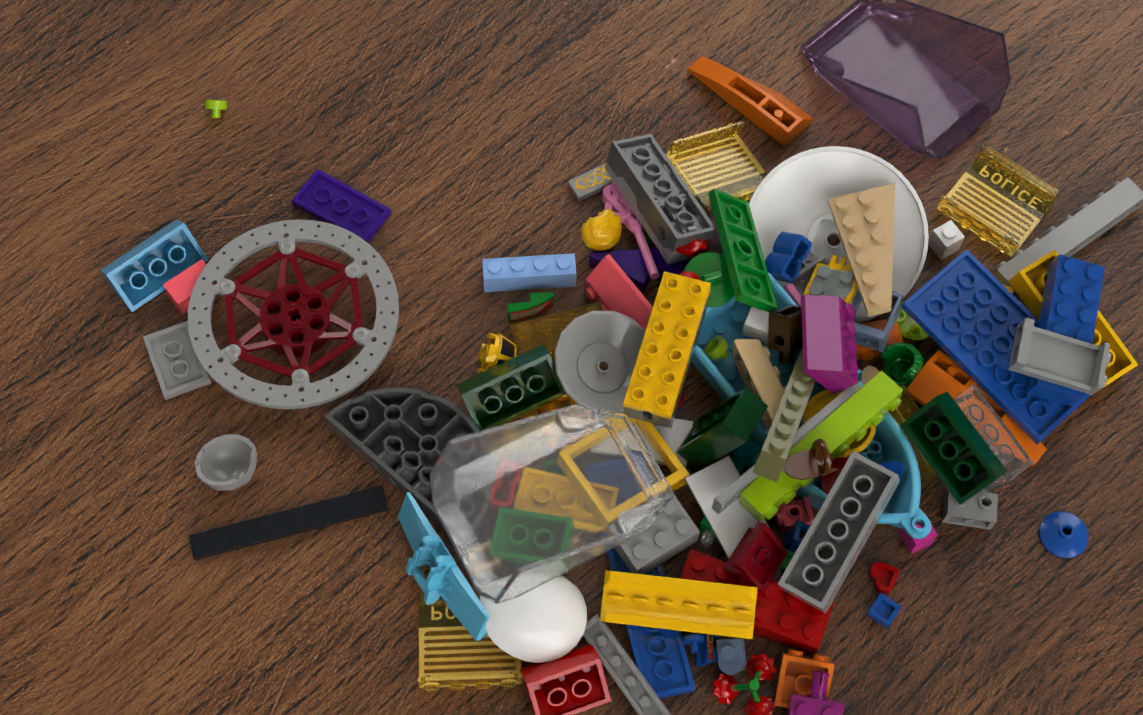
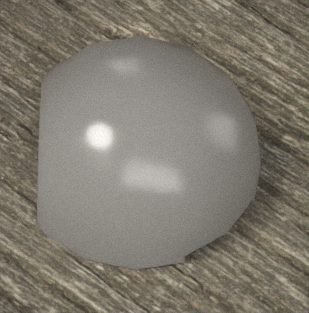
M226 434L216 437L205 444L198 452L194 465L198 477L206 486L218 491H234L247 484L253 476L257 463V452L255 445L249 438L237 434Z

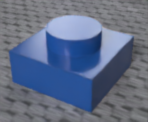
M880 593L866 615L888 629L902 606Z

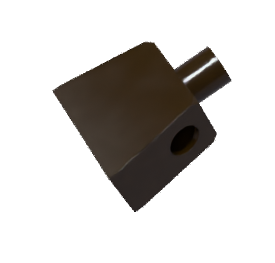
M788 305L769 312L768 347L779 351V362L793 363L794 351L801 349L803 346L801 307Z

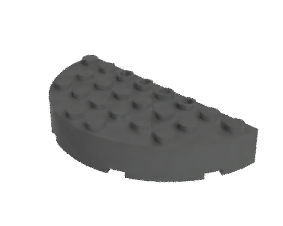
M393 387L368 391L364 393L365 395L353 400L350 398L324 416L329 430L402 494L406 496V493L410 492L420 509L466 550L469 549L481 533L488 519L490 497L494 482L489 449L478 427L460 408L440 396L426 394L422 390Z

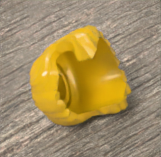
M604 209L598 213V216L590 217L581 227L582 241L588 248L596 251H605L612 248L621 236V217L618 214H614L611 209Z

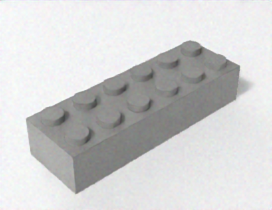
M853 451L779 580V587L826 614L900 482L899 475Z

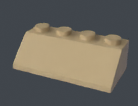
M736 339L733 342V362L745 387L768 406L761 419L765 429L768 430L786 387H782L779 381L781 379L779 370L776 366L773 367L769 360L771 355L767 346H762L759 339Z

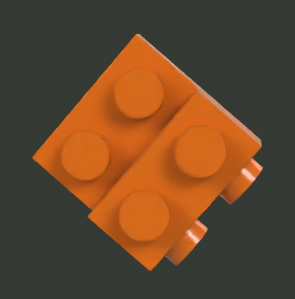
M788 649V653L782 652L774 698L775 706L787 708L790 692L810 694L812 671H819L820 678L821 672L829 673L826 697L829 698L835 664L829 662V657L825 655L814 654L813 658L804 657V652L800 650Z

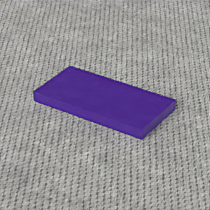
M316 169L291 200L293 206L322 222L349 230L368 244L392 214L391 209L319 169Z

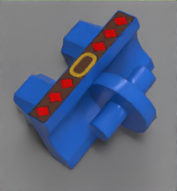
M690 632V635L683 637V644L690 645L691 653L695 654V666L703 667L709 663L718 662L717 646H714V639L720 638V635Z

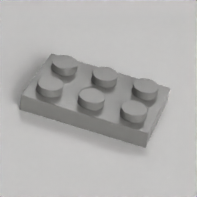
M188 321L143 336L165 400L211 384L208 374L200 364L192 347Z

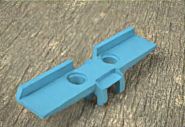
M407 492L398 519L414 555L408 558L405 571L408 575H413L424 593L423 600L427 605L435 603L441 595L449 609L475 641H479L487 634L485 626L489 619V614L411 493ZM423 565L431 567L427 579L421 571Z

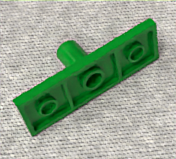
M713 188L708 193L723 249L721 255L725 257L736 301L766 312L777 310L778 306L749 202Z

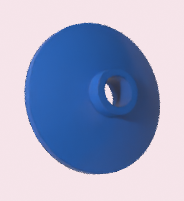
M1064 511L1053 512L1043 519L1039 527V538L1042 545L1049 553L1056 557H1076L1085 550L1088 544L1089 536L1085 524L1071 513ZM1062 529L1068 530L1070 535L1064 534Z

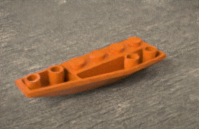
M701 56L687 68L690 74L783 147H786L814 120L781 93L704 56Z
M940 350L924 365L905 391V393L923 406L936 396L948 392L985 442L1033 466L1047 450L1041 442L1036 444L954 360Z

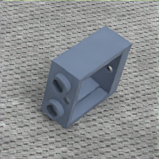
M858 290L851 304L855 314L862 301ZM892 291V311L883 331L854 322L856 328L855 342L857 345L880 352L884 351L901 313L903 295Z

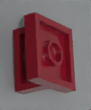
M758 521L753 529L748 528L723 569L727 574L746 579L752 587H758L757 592L764 593L789 552L766 523Z

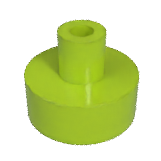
M205 100V109H212L211 118H220V110L227 109V100Z
M716 336L708 342L704 353L711 360L718 358L726 360L729 356V353L726 351L729 344L722 336Z

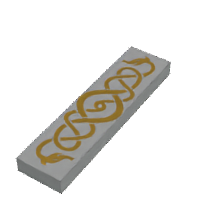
M606 163L568 181V186L578 202L602 191L605 186L611 185L613 180L604 168Z

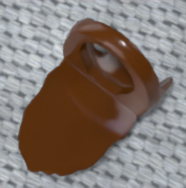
M816 439L811 449L791 455L786 459L783 466V472L799 480L817 478L838 470L837 468H831L830 453L826 442L822 439Z

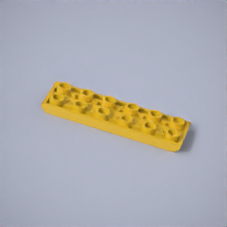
M605 570L600 621L753 639L758 587Z

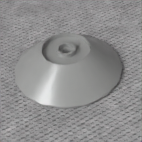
M591 311L574 318L561 332L554 352L556 374L565 393L581 408L601 416L624 415L623 402L645 330L634 319L615 311ZM599 364H603L606 370H601Z

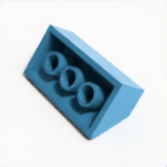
M176 219L101 269L100 272L112 290L127 308L133 312L165 290L163 287L164 283L201 259L204 262H207L208 259L185 223Z

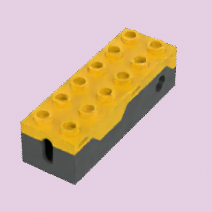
M665 271L663 273L623 402L624 414L627 417L672 429L711 298V283L701 281L699 276L693 272L684 271L679 275Z

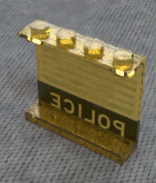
M743 121L729 123L717 129L712 128L700 134L695 133L683 139L678 138L671 143V147L666 155L708 217L713 215L708 193L713 188L750 203L755 190L767 176V173L738 135L744 125Z
M984 144L977 158L949 193L941 197L937 209L945 216L951 217L960 223L962 227L977 234L982 240L988 241L997 247L1002 253L1012 257L1053 206L1061 191Z
M474 589V593L480 600V593L483 589ZM423 591L417 592L419 606V688H424L426 691H437L439 687L463 690L465 686L488 689L491 688V685H501L502 688H514L517 684H522L520 673L521 659L515 662L513 657L500 649L488 634L481 640L475 641L449 609L441 595L435 603L427 605L423 600Z

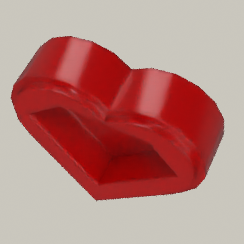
M880 561L872 563L868 571L869 577L874 581L875 590L882 594H888L892 590L900 573L899 569Z

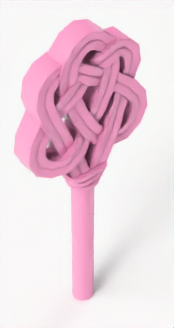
M612 182L611 185L605 186L602 192V201L605 203L604 209L613 210L614 214H618L621 217V223L634 233L650 278L657 279L659 273L643 233L644 227L615 183Z

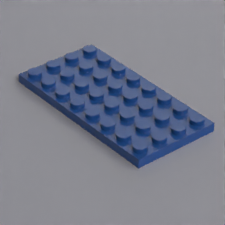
M967 249L901 306L1036 444H1039L1090 396V394L1084 393L1083 399L1075 405L1069 406L1026 394L1029 376L1008 370L1017 325L1023 319L1029 318L1035 320L1034 327L1038 328L1039 320Z

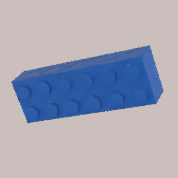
M1059 254L1048 267L1038 328L1092 344L1105 267ZM1029 376L1026 394L1069 406L1075 405L1084 397V392Z

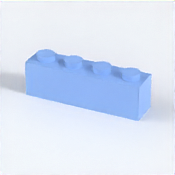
M575 253L482 259L484 292L576 287Z

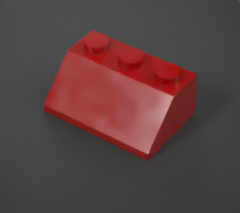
M592 644L570 651L559 659L537 663L520 669L525 691L534 715H575L611 702L602 663Z

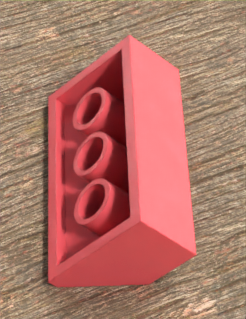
M606 255L586 278L584 290L586 296L590 301H595L599 311H615L634 319L646 331L653 306L611 255Z

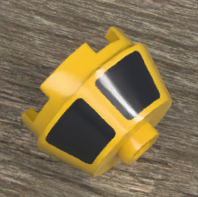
M489 332L487 338L490 339L487 344L482 343L477 362L482 363L481 368L477 369V373L480 374L516 357V345L500 333L494 334Z

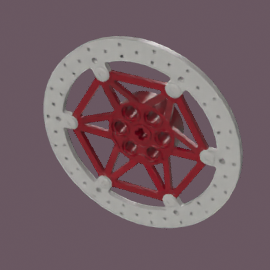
M297 219L273 222L247 231L230 241L211 258L200 273L193 287L188 307L189 337L194 352L206 373L219 386L235 397L255 405L274 409H301L318 406L342 397L357 388L377 370L385 359L396 336L399 322V298L392 273L379 253L365 240L349 230L314 220ZM296 242H311L331 247L347 255L353 262L348 266L298 249L296 248ZM279 245L277 252L236 279H226L231 270L248 256L266 247ZM297 258L330 268L339 273L313 287L307 286ZM278 260H281L277 290L274 292L242 285ZM289 261L297 278V284L285 285ZM364 275L368 277L376 297V319L372 330L363 328L358 279ZM340 282L327 300L321 292ZM349 284L352 291L355 325L331 314L330 311ZM217 294L224 296L226 303L229 345L222 350L218 348L215 342L211 325L212 308ZM242 294L265 299L259 309ZM298 298L297 301H290L291 299ZM234 299L260 320L255 327L239 340H236ZM313 306H320L317 309H311ZM274 311H280L279 313H277V314H275V315H272V314H271V313L274 312ZM333 324L347 332H332ZM316 326H322L319 330H313ZM278 331L282 332L279 335H272L273 333ZM260 333L264 334L266 341L248 344ZM298 339H302V340H303V341L300 342V343H294V341H296V340H298ZM347 339L316 362L307 366L310 354L318 351L328 340ZM356 344L364 346L361 352L343 369L327 378L310 383L309 376ZM271 347L276 352L287 356L291 368L248 354V352ZM295 357H302L300 365H298ZM239 359L292 378V385H275L258 381L240 372L232 364Z

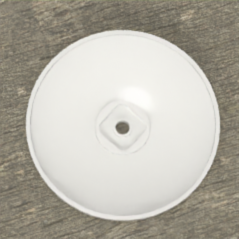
M841 146L810 149L783 161L762 180L749 203L764 260L773 251V245L778 235L784 231L801 234L812 243L808 256L819 257L825 255V258L831 261L833 255H838L839 263L842 256L846 257L828 205V199L895 183L892 291L903 295V298L917 281L926 260L929 239L926 214L913 186L893 165L872 153ZM836 235L840 243L832 246L827 242V237ZM777 280V282H778L783 288H784L786 285L790 284V283H787V282H783V281H778V280ZM861 301L854 316V322L861 324L873 320L884 313L868 317Z

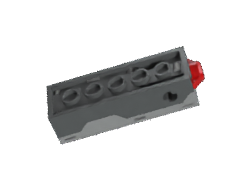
M652 134L613 141L604 168L667 264L693 259L699 254L708 253L717 229Z

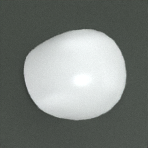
M550 571L517 573L486 585L480 593V602L489 614V619L485 626L488 636L500 649L515 658L534 663H544L559 659L577 646L584 634L587 623V607L584 597L578 587L562 575Z

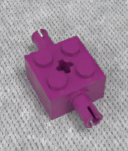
M812 671L810 694L789 693L786 715H843L845 704L841 700L826 697L829 673L821 672L820 678L819 671Z

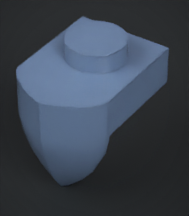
M744 638L716 640L718 663L721 671L728 675H735L741 672L747 666Z

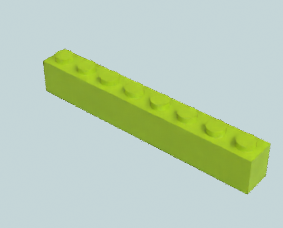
M880 371L791 448L787 458L803 450L811 449L816 439H822L826 442L832 464V460L837 455L842 457L849 450V445L853 441H860L866 435L869 427L872 425L874 427L877 426L884 419L885 413L889 410L894 411L899 407L902 402L903 389L883 371ZM782 468L777 482L762 476L755 479L740 492L739 504L757 521L762 522L765 518L769 520L778 512V507L784 502L788 504L797 494L796 491L801 487H808L814 478L795 479L783 472Z

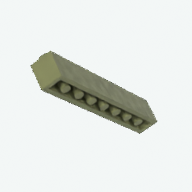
M803 346L753 469V473L777 482L786 462L816 381L804 372Z

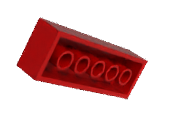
M692 549L680 579L752 587L746 579L727 574L723 569L726 562ZM771 580L764 593L757 592L753 634L788 648L803 651L804 654L813 657L820 647L834 603L832 602L825 614L782 590L777 581Z

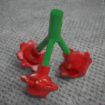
M765 653L750 656V661L747 662L746 667L749 669V676L753 680L748 684L738 685L733 680L732 675H725L724 673H720L718 679L713 681V695L718 698L720 704H731L733 698L738 696V690H748L752 692L753 699L747 700V706L744 709L745 714L773 715L772 711L776 706L774 702H771V697H762L757 693V689L760 687L759 682L772 680L773 674L777 672L774 666V659L767 657Z

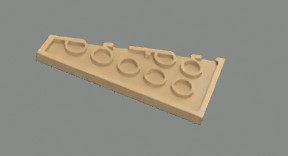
M895 183L828 199L833 220L868 317L891 311Z

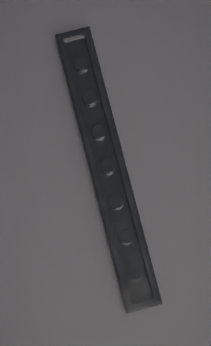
M378 486L189 535L193 559L196 561L389 510L383 486Z

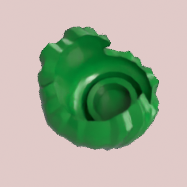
M902 342L886 346L884 351L880 352V357L885 362L883 372L901 388H908L923 366V357L913 345Z

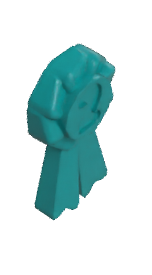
M748 438L746 443L732 450L733 458L731 461L740 476L744 467H751L756 464L761 452L760 444L753 438Z

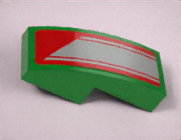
M553 292L530 293V302L507 303L508 322L526 320L546 312L553 307Z

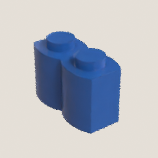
M782 231L774 242L773 251L765 260L768 272L778 281L793 283L799 275L802 262L809 255L812 243L801 234Z

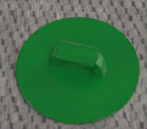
M712 252L702 253L695 256L686 265L684 271L693 272L699 276L701 281L711 283V298L708 307L722 306L734 297L727 264L723 255Z

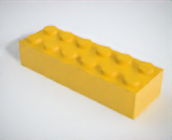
M1055 249L1019 271L1009 280L1027 308L1038 320L1048 267L1058 256ZM1098 310L1092 344L1101 346L1104 342L1110 344L1109 352H1111V359L1105 370L1107 382L1104 387L1136 367L1138 363Z

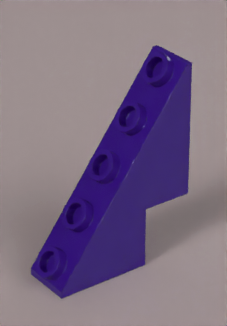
M640 248L637 250L618 249L613 252L595 251L590 254L589 267L593 269L596 268L606 255L610 254L641 293H643L651 280ZM649 248L659 273L657 279L660 281L664 271L679 275L684 272L686 265L691 260L687 259L667 264L658 248Z

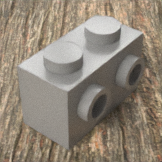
M947 489L943 500L942 523L991 530L997 522L998 494L984 489L960 505Z

